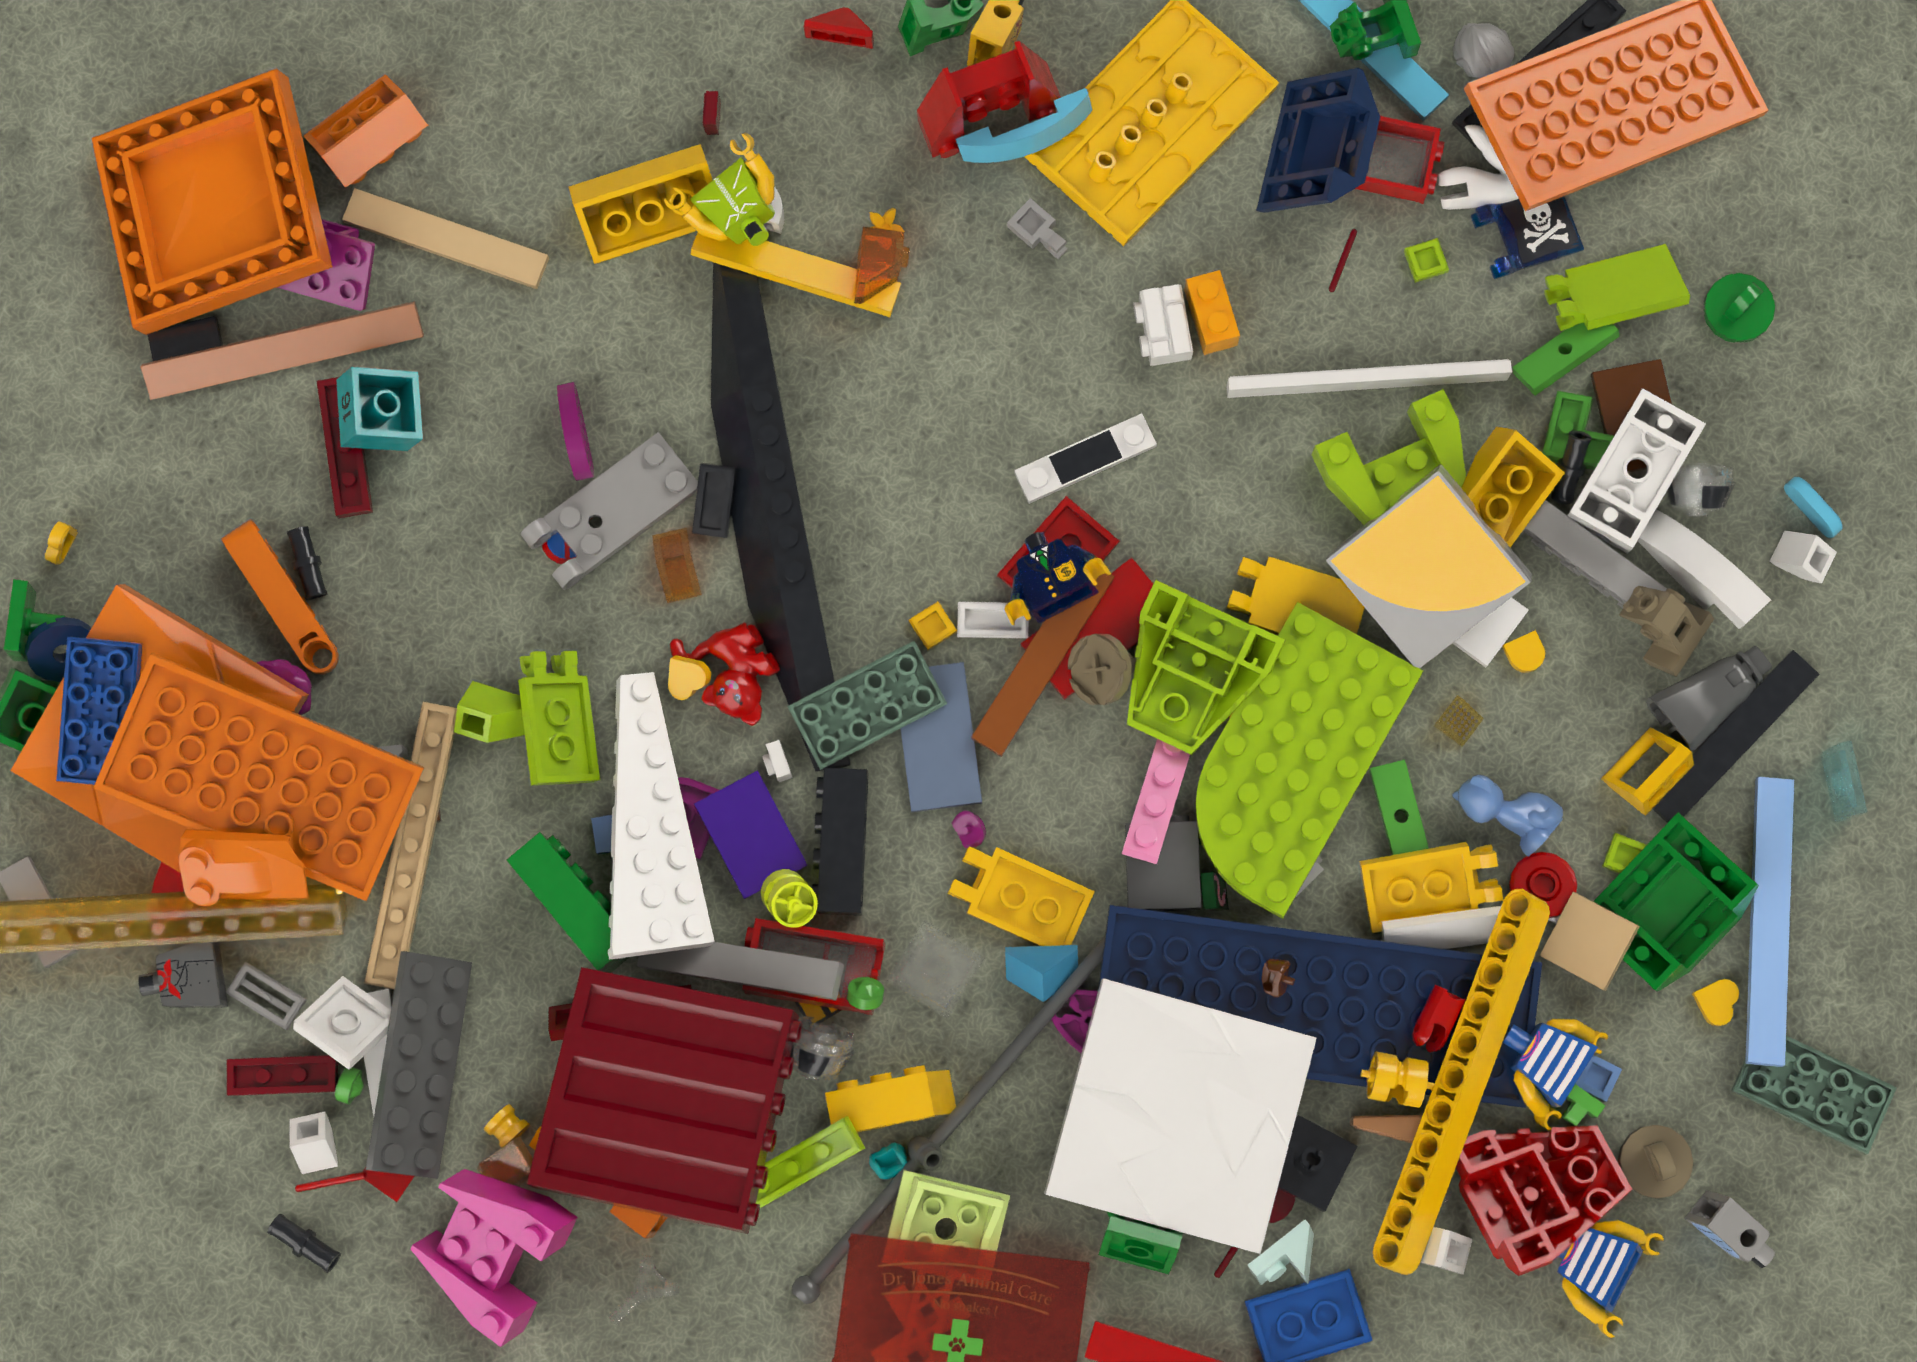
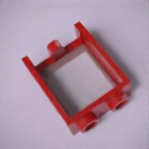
M1380 116L1377 137L1373 145L1365 183L1355 189L1423 204L1427 194H1434L1438 174L1432 173L1434 161H1441L1445 142L1439 141L1441 128Z

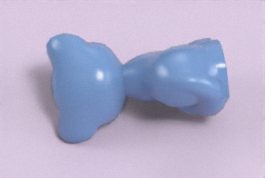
M1484 775L1473 776L1465 781L1459 790L1452 794L1453 798L1459 801L1467 816L1474 822L1484 823L1496 818L1502 826L1520 836L1521 849L1528 857L1547 840L1563 820L1562 807L1548 796L1541 793L1527 792L1513 801H1505L1500 787Z

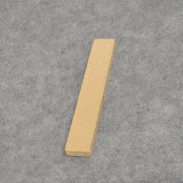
M354 188L342 218L346 224L534 289H538L549 261V256L545 253Z

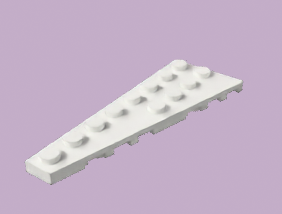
M654 672L620 675L616 680L615 719H617V741L614 743L616 774L613 776L615 806L612 808L611 857H613L612 881L610 882L612 902L611 915L609 916V927L611 928L610 949L608 950L609 960L708 947L715 941Z

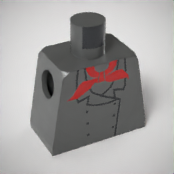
M207 937L158 954L155 959L157 972L139 975L138 982L141 995L147 996L160 993L162 1006L170 1008L228 1007L219 939Z

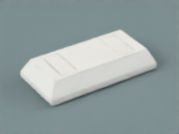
M958 602L957 637L1028 638L1029 620L1026 621L1025 617L1021 616L1015 620V625H1011L1004 610L1007 603ZM1025 603L1029 611V603Z

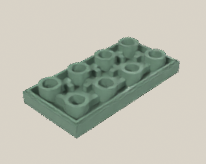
M912 641L787 707L821 770L945 706L947 702L916 642Z
M1786 1036L1785 1066L1745 1064L1744 1060L1731 1091L1853 1149L1868 1154L1897 1087Z

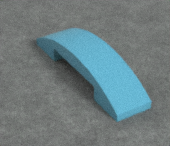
M1084 88L1054 100L1057 113L996 137H992L987 126L957 138L956 141L963 161L974 163L1007 161L1033 154L1058 142L1076 129L1093 111L1087 89Z

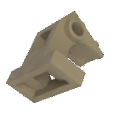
M1637 586L1633 590L1630 599L1623 605L1619 615L1641 625L1640 632L1648 639L1654 641L1643 657L1645 662L1652 667L1677 677L1710 627L1714 617L1709 611L1685 602L1686 599L1675 590L1667 588L1666 591ZM1678 628H1682L1681 633L1676 637V631Z

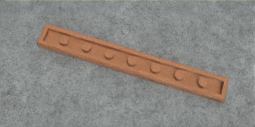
M414 301L142 364L140 367L150 400L413 340L423 337L424 334Z

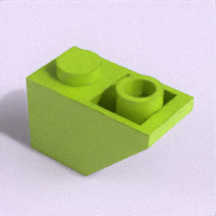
M472 681L457 705L454 733L486 743L525 735L520 695Z

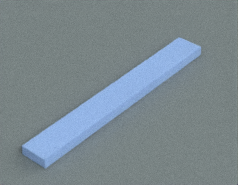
M1757 777L1755 781L1752 880L1759 887L1751 899L1745 1064L1785 1066L1794 780Z

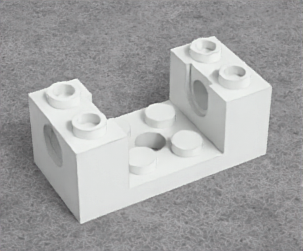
M1642 389L1567 516L1593 535L1628 554L1638 541L1706 423ZM1634 459L1642 460L1647 466L1646 476L1640 479L1631 477L1627 472L1628 463Z

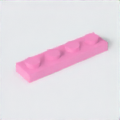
M1159 739L1156 741L1122 851L1123 855L1154 864L1158 862L1190 754Z

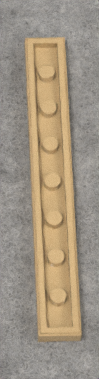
M428 702L422 703L411 762L423 766L424 770L394 838L364 984L395 989L401 951L410 952L455 735L454 727L457 708Z

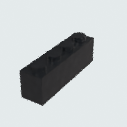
M824 768V777H817L816 798H822L823 801L822 813L816 812L815 834H821L820 848H814L813 870H819V884H812V889L817 896V911L819 914L862 916L869 776L867 769Z

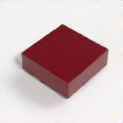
M706 91L704 93L702 123L707 135H719L721 100L718 91Z

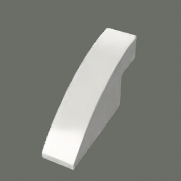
M1658 510L1653 513L1638 542L1704 610L1715 604L1740 629L1771 601L1741 570L1698 535Z

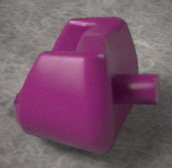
M966 810L955 816L952 826L957 832L962 845L965 848H969V846L975 848L981 845L986 837V827L982 819L977 814Z

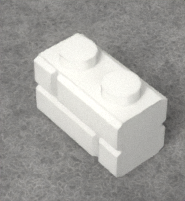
M1177 284L1140 291L1139 302H1134L1133 305L1136 323H1143L1145 335L1139 336L1142 357L1149 356L1150 366L1191 360L1193 348L1182 285Z

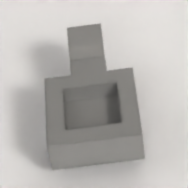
M1031 198L1007 222V228L1032 249L1041 242L1046 250L1058 260L1068 250L1065 247L1067 241L1052 230L1056 226V219Z

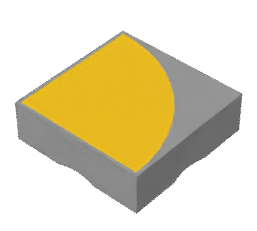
M1442 464L1402 494L1398 501L1381 516L1368 521L1333 549L1326 558L1328 564L1410 663L1419 669L1531 583L1532 573L1504 539L1483 521L1474 503Z

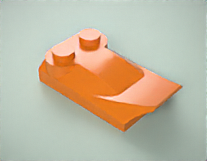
M185 829L181 836L179 866L186 897L196 905L211 906L219 898L251 900L309 899L304 863L294 853L291 835Z

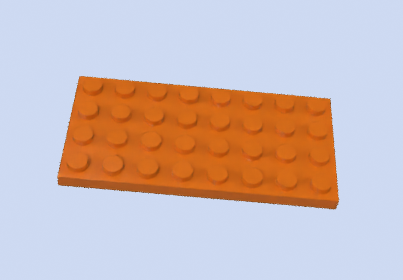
M1712 0L1677 1L1469 82L1464 87V91L1525 212L1760 118L1769 111Z
M151 653L93 788L193 830L291 835L294 853L304 863L306 877L367 901L424 767Z

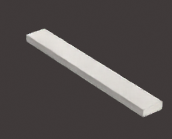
M1502 359L1230 376L1226 388L1227 398L1506 381L1512 373L1511 360Z

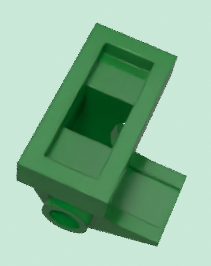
M907 0L898 28L909 55L913 56L923 52L926 45L963 35L979 19L984 7L982 0H948L947 5L938 8L926 6L924 0Z
M1383 0L1384 5L1366 12H1359L1357 4L1354 2L1348 8L1340 11L1338 18L1330 25L1331 37L1338 49L1340 58L1352 56L1353 60H1361L1369 57L1373 51L1399 44L1403 59L1417 56L1421 40L1407 0ZM1377 23L1381 35L1366 37L1367 33L1363 27Z

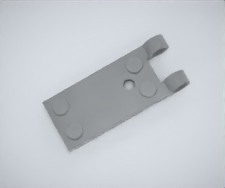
M658 432L543 518H538L523 529L520 535L531 549H536L557 532L577 556L563 563L552 574L561 588L566 590L574 586L583 577L697 492L698 481ZM594 516L602 519V524L598 528H592L589 525V520Z

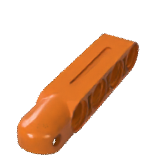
M252 519L248 520L221 538L223 544L301 663L315 674L331 672L339 661V653L336 646L326 633L324 627L320 626L315 619L316 615L305 598L301 597L296 590L297 586L286 569L282 568L277 561L279 558L267 540H264L258 532L260 530ZM319 649H327L332 653V660L327 667L320 669L314 665L313 655Z

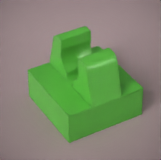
M1575 1084L1566 1098L1571 1103L1561 1118L1572 1126H1577L1586 1114L1591 1118H1597L1605 1105Z

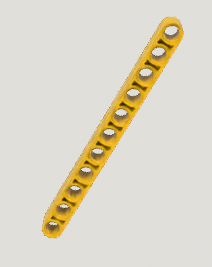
M1524 889L1510 891L1503 900L1373 1247L1375 1262L1379 1266L1399 1274L1408 1275L1413 1273L1421 1262L1549 919L1550 910L1547 903Z

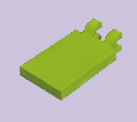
M1666 244L1566 269L1565 278L1558 274L1545 277L1548 289L1544 290V294L1549 305L1557 303L1556 307L1560 315L1556 316V322L1560 331L1580 323H1585L1587 330L1687 305L1690 301V293ZM1570 297H1571V299H1572V301H1571V300L1562 301L1563 299L1570 298Z
M533 651L530 653V656L519 657L521 670L527 676L519 679L518 683L531 786L600 781L587 675L578 676L577 651H563L561 655L551 656V665L554 673L546 672V651Z

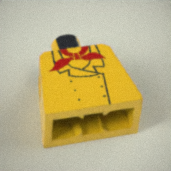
M1024 0L988 1L970 34L967 66L1012 50L1014 42H1016L1021 31L1024 12L1022 4Z

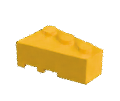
M925 1065L903 1069L904 1076L892 1078L891 1072L870 1076L871 1083L859 1085L858 1079L836 1083L837 1090L825 1093L830 1123L832 1125L848 1116L855 1130L862 1132L910 1121L924 1120L925 1118L939 1115H949L956 1107L950 1071H926Z

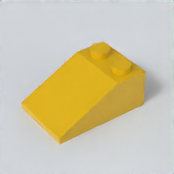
M1496 426L1475 455L1461 489L1474 503L1483 521L1499 534L1511 548L1565 472L1517 430Z

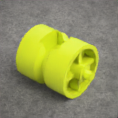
M789 869L777 870L771 873L762 884V902L780 924L796 928L807 924L814 917L818 907L817 896L814 890L797 872Z

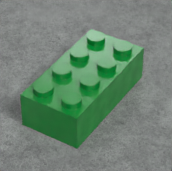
M539 832L506 859L507 862L595 969L608 973L613 972L629 957L609 960L608 950L610 949L611 934L609 916L611 915V902L599 890L594 893L589 888L594 882L576 862L570 865L566 859L571 854L559 839H556L554 835L547 838Z

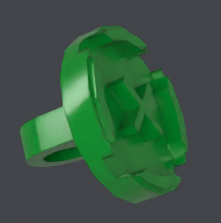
M1743 273L1725 275L1716 281L1705 296L1703 305L1705 321L1712 332L1723 340L1733 343H1745L1755 340L1765 333L1774 319L1775 303L1769 288L1764 282L1753 275Z

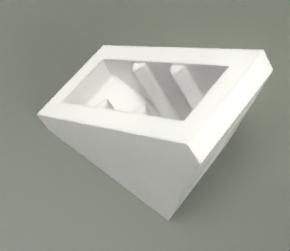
M1433 1227L1420 1263L1464 1275L1472 1239L1449 1230Z

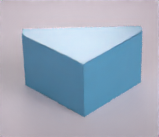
M1078 945L1005 947L1006 980L1044 1002L1056 993L1078 967Z

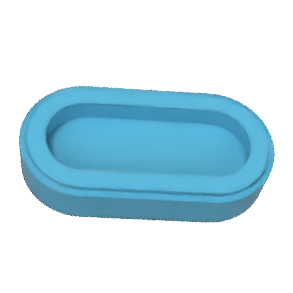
M1793 477L1784 485L1785 493L1824 536L1833 538L1843 529L1839 516L1804 479Z

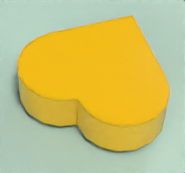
M61 521L57 522L48 538L45 560L56 565L61 564L78 534L77 530Z
M677 655L670 658L668 689L674 698L678 700L688 699L698 689L703 688L710 682L711 671L704 662Z
M1722 979L1693 992L1692 995L1705 1020L1713 1026H1722L1730 1022L1733 1017L1732 1005L1739 998V989L1731 980Z

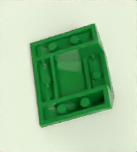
M1677 813L1593 902L1640 926L1623 960L1658 992L1691 972L1738 923L1759 885L1680 813Z

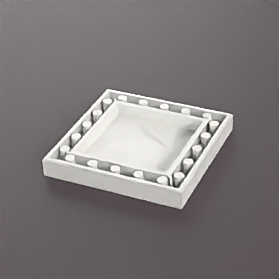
M1101 979L1044 1194L1261 1254L1316 1037L1111 980Z

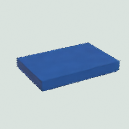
M1350 1269L1308 1281V1284L1304 1282L1244 1301L1263 1362H1305L1373 1341Z

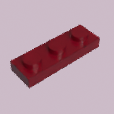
M329 1055L227 1059V1096L335 1092L338 1084V1061Z

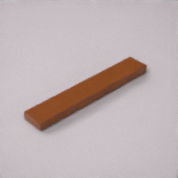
M1085 558L971 736L972 740L1000 757L1005 753L1114 580L1115 576L1102 574L1096 579L1098 584L1094 586L1083 572V567L1087 560Z

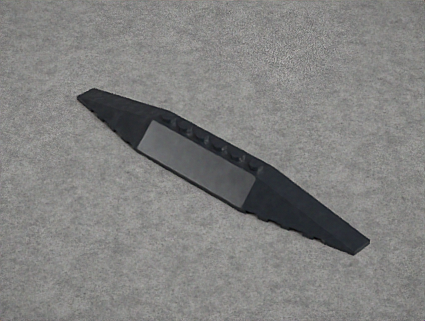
M713 262L711 409L722 465L737 467L731 516L748 607L762 636L767 653H771L780 667V671L776 675L788 705H791L832 684L835 680L758 276ZM801 734V737L803 739V742L805 744V747L807 749V752L812 761L815 771H823L824 768L820 770L806 741L804 740ZM849 755L825 768H839L851 765Z

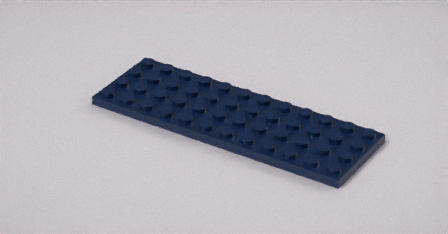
M1109 905L1099 986L1101 979H1107L1316 1037L1306 1079L1367 1087V1078L1360 1076L1361 1070L1369 1069L1372 1057L1377 1051L1397 1055L1400 1062H1403L1406 1057L1428 1061V1082L1435 1084L1461 1012L1445 1045L1436 1052H1428L1426 1043L1422 1046L1415 1045L1412 1037L1414 1026L1434 985H1438L1460 998L1467 999L1483 955ZM1268 959L1289 960L1291 963L1288 977L1294 978L1295 983L1293 986L1287 984L1286 991L1281 997H1273L1263 990L1262 971ZM1532 962L1508 1029L1512 1024H1515L1531 1034L1535 1028L1542 962ZM1504 1043L1501 1045L1480 1102L1526 1108V1104L1514 1082L1515 1072L1510 1067L1518 1052ZM1427 1089L1425 1095H1431L1432 1090Z

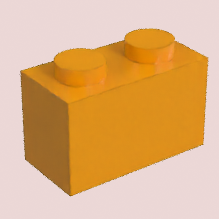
M1218 270L1186 279L1184 291L1203 354L1206 355L1237 346L1240 333L1221 271Z

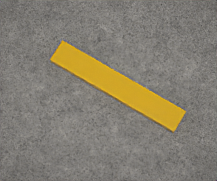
M697 232L691 248L692 256L887 317H891L901 287L900 282L769 241L753 246L746 239L741 244H736L730 238L719 241Z

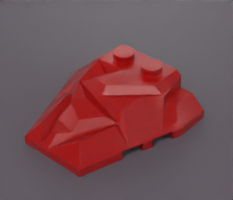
M1597 1125L1552 1127L1550 1132H1530V1128L1518 1129L1516 1133L1496 1134V1130H1484L1467 1137L1456 1165V1170L1461 1178L1458 1184L1460 1193L1493 1256L1496 1259L1503 1258L1506 1266L1517 1276L1551 1264L1632 1191V1187Z

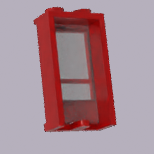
M755 918L754 927L747 928L744 947L836 961L844 964L837 1000L743 985L742 990L745 994L873 1015L874 1009L861 1010L852 1006L847 1000L849 983L855 978L870 977L879 981L885 950L884 939L806 926L791 928L776 921Z

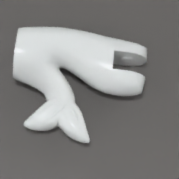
M1478 125L1465 126L1476 147L1482 151L1485 159L1500 171V174L1467 166L1454 167L1442 171L1438 174L1439 186L1467 184L1466 192L1441 197L1442 208L1447 210L1470 209L1519 199L1483 127Z

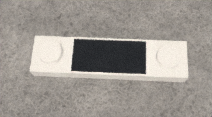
M1141 413L1014 470V473L1030 504L1151 450L1157 446V443Z

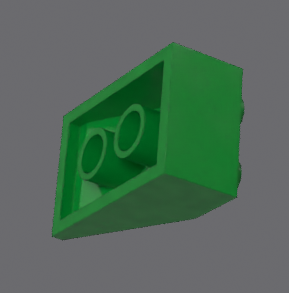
M11 667L0 689V743L22 751L57 687Z

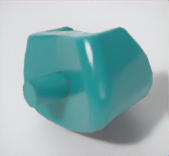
M896 1142L891 1143L887 1147H882L880 1151L871 1154L869 1157L870 1167L881 1179L894 1178L907 1164L906 1150L901 1144Z

